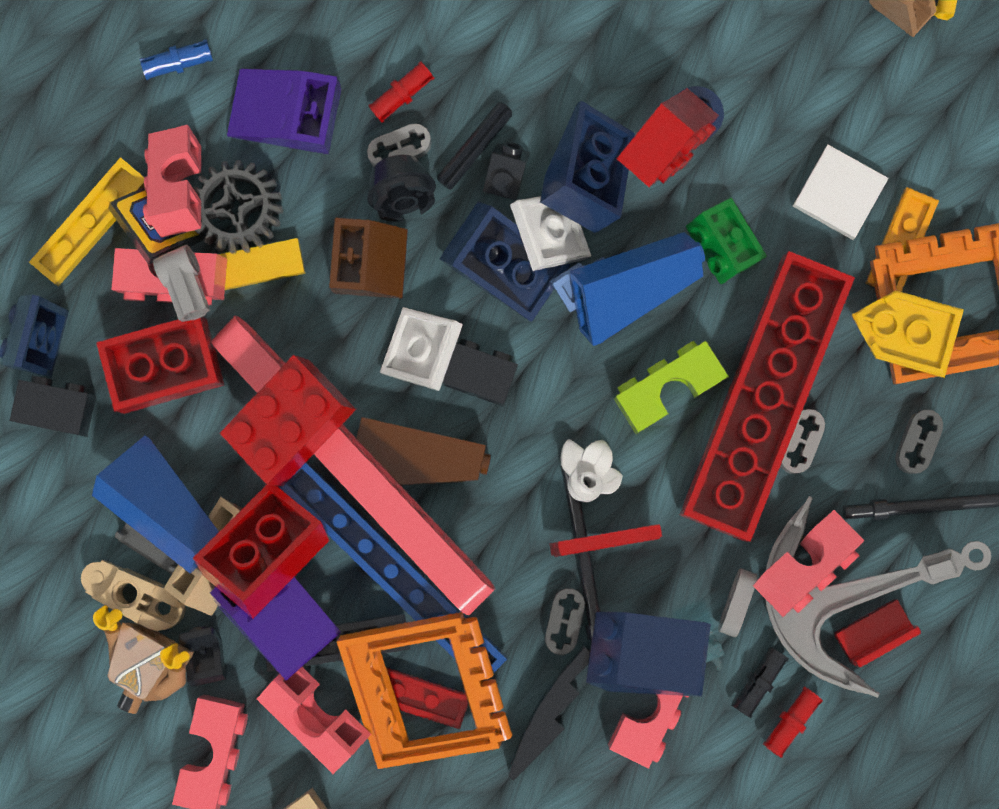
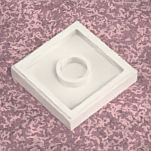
M827 145L794 202L793 207L853 240L856 238L889 178Z
M541 196L517 200L510 204L533 271L582 261L591 257L581 225L540 203Z
M403 307L380 373L439 391L463 324Z

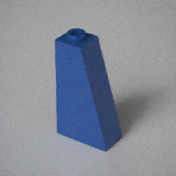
M683 232L571 270L570 277L580 332L593 346L598 345L703 277L702 262L705 261V254L701 244L695 242Z
M143 436L96 475L92 493L94 498L187 572L192 573L198 567L193 557L219 531L147 436Z

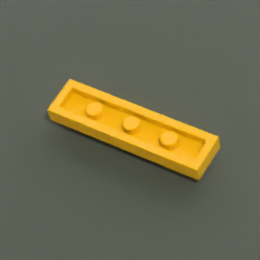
M120 157L29 263L55 285L60 286L116 221L108 209L110 202L145 188L144 177Z

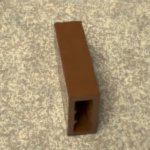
M361 417L356 438L401 486L479 481L480 474L487 475L491 454L485 453L486 445L364 417Z

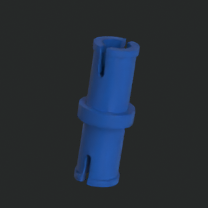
M206 39L180 48L174 45L169 47L170 51L140 58L146 80L174 71L180 74L184 72V68L213 61Z

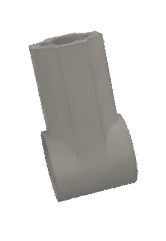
M184 245L153 259L155 272L163 286L168 289L178 320L185 322L205 316L210 311L198 278L200 266L192 249L188 245Z

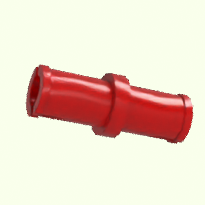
M420 61L417 66L398 82L393 80L390 83L391 88L372 104H369L368 107L379 121L383 123L386 118L404 103L406 105L410 104L413 101L411 97L435 78Z
M803 687L802 692L787 712L783 711L780 714L781 721L768 739L763 742V745L772 753L782 758L798 733L803 734L807 729L804 725L823 700L808 688Z

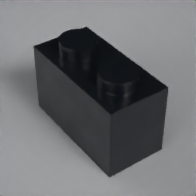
M460 339L459 344L456 343L442 385L504 407L518 368V364L512 362L513 356L496 350L490 355L479 351V344Z
M33 375L30 382L18 380L9 421L88 437L96 396L87 394L86 386L66 382L65 389L53 387L52 379Z

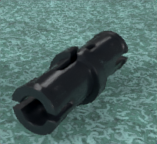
M769 646L767 653L754 673L750 671L747 675L748 682L731 706L751 718L767 691L769 693L772 692L774 688L772 683L789 658Z

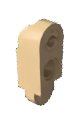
M106 560L90 563L82 571L81 583L84 589H86L87 594L111 609H119L123 616L148 629L155 631L170 629L179 624L184 617L185 605L164 589L165 585ZM128 583L132 584L137 590V597L132 603L127 602L123 597V588ZM161 602L171 606V610L167 615H162L158 611V606Z

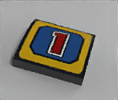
M145 188L131 192L109 204L108 209L148 265L153 263V259L184 245L192 247L204 240L205 235H199L195 230L161 238L155 228L147 224L144 217L143 206L147 204Z

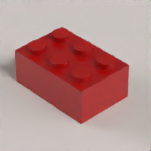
M687 88L660 104L618 156L617 160L648 187H651L659 180L664 184L670 176L673 177L689 163L694 156L691 151L697 149L701 143L704 144L714 133L716 127L712 124L719 115Z
M205 317L185 322L174 320L96 342L114 411L125 414L225 385L215 347L211 343L212 336L208 321Z
M293 355L220 434L267 485L284 486L356 409L310 360Z
M266 485L193 557V560L207 580L254 619L329 542V539L321 521L277 486Z

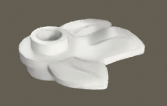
M570 439L563 445L561 466L569 475L568 491L578 501L590 502L595 500L600 494H612L621 484L623 475L616 469L611 468L613 461L612 451L604 440L591 443L585 450ZM583 479L588 483L589 488L584 484Z

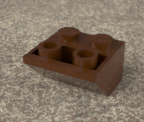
M335 218L329 284L333 294L403 299L408 229L372 220Z

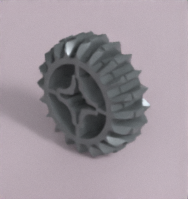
M236 160L234 168L231 169L228 162L223 161L221 163V172L218 173L213 166L209 168V172L212 175L209 180L205 176H199L198 180L204 185L202 189L193 187L201 200V229L195 231L199 235L206 233L204 242L208 245L216 241L215 248L220 252L228 244L229 252L236 254L239 244H241L244 252L249 253L251 251L250 242L254 241L260 248L264 245L259 238L260 236L265 234L269 239L274 237V234L268 227L269 225L280 227L281 222L273 217V215L282 214L284 209L282 206L274 203L279 202L283 197L280 192H272L277 187V183L274 179L266 181L268 173L265 169L256 173L257 167L251 162L244 170L241 160ZM235 182L252 184L260 190L262 195L240 194ZM224 187L223 198L219 202L213 203L212 208H210L214 195L219 189ZM234 196L241 203V206L238 207L239 219L231 211L234 208ZM263 206L259 219L249 228V216L259 211V207ZM211 219L232 220L237 233H227L215 228Z

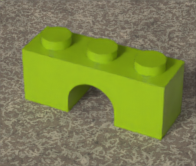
M695 341L688 343L676 351L679 358L669 364L663 359L647 369L650 376L640 382L634 377L617 388L620 394L614 400L635 434L668 415L660 398L661 389L665 383L670 381L681 382L689 388L695 398L729 377L706 341L698 346Z

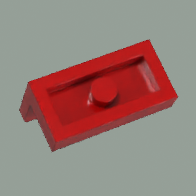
M893 599L838 630L834 635L849 662L860 668L922 632L918 626L911 624L899 601Z

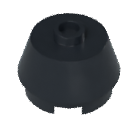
M394 155L379 161L372 168L367 200L369 205L378 212L380 219L391 222L404 221V214L420 209L422 215L434 205L436 184L416 157L411 155Z

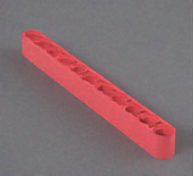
M234 316L211 340L217 351L257 393L285 364L257 332L238 316ZM343 424L314 453L460 611L470 615L495 590L494 585Z

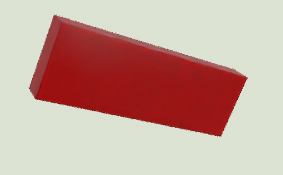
M660 524L559 541L549 545L551 556L558 557L660 539L662 532Z
M386 667L399 710L450 727L461 728L468 706L465 692Z

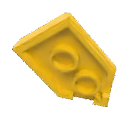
M895 290L851 316L875 359L945 378L964 310Z

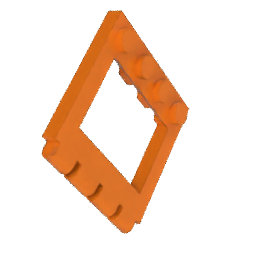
M999 223L975 227V241L972 239L970 229L940 234V248H938L935 235L906 240L907 254H904L901 241L875 246L876 259L870 261L877 300L895 290L897 291L894 278L990 260L994 262L999 288ZM999 330L956 337L946 375L999 365ZM889 363L893 384L937 377Z
M463 612L340 635L337 645L363 725L371 733L368 740L378 769L499 749L502 741L512 737L506 713L503 711L497 712L502 710L504 706L496 680L489 679L493 677L494 672L486 647L473 648L484 643L477 617L464 618ZM449 638L476 729L409 741L381 650Z

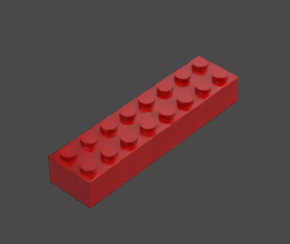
M790 251L781 258L680 511V516L744 542H751L855 277Z

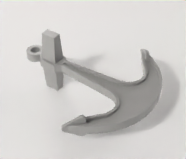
M809 496L805 504L787 522L771 550L766 570L786 552L795 559L796 551L806 528L809 508L813 500L812 497ZM971 541L963 547L961 554L948 548L938 553L923 556L918 566L830 585L822 592L816 587L809 593L814 599L799 613L792 609L784 617L766 600L769 618L783 646L810 673L844 689L869 694L878 698L879 692L870 687L854 671L830 657L823 649L820 632L825 620L835 613L920 580L936 584L947 579L959 577L964 566L975 571L982 570L991 561V551L983 542ZM980 549L984 555L983 559L980 562L971 561L969 558L971 550Z

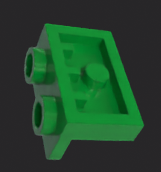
M732 198L702 212L686 225L690 237L695 242L701 244L708 267L720 284L727 282L735 275L767 257Z

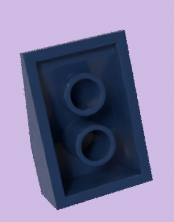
M578 102L546 171L540 203L594 233L621 218L629 169L619 162L617 158L634 138L635 133L585 102Z
M477 202L439 258L460 275L530 322L534 320L554 290L550 281L567 271L570 267L568 263L533 271L517 225L494 207L481 202Z
M19 296L17 304H14L10 310L9 324H11L9 336L3 340L0 348V357L3 358L1 365L52 378L69 311L40 296Z
M596 612L586 683L609 692L702 697L711 624L627 612Z

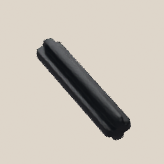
M498 102L438 174L437 179L441 185L449 190L453 189L512 117V110L506 104Z

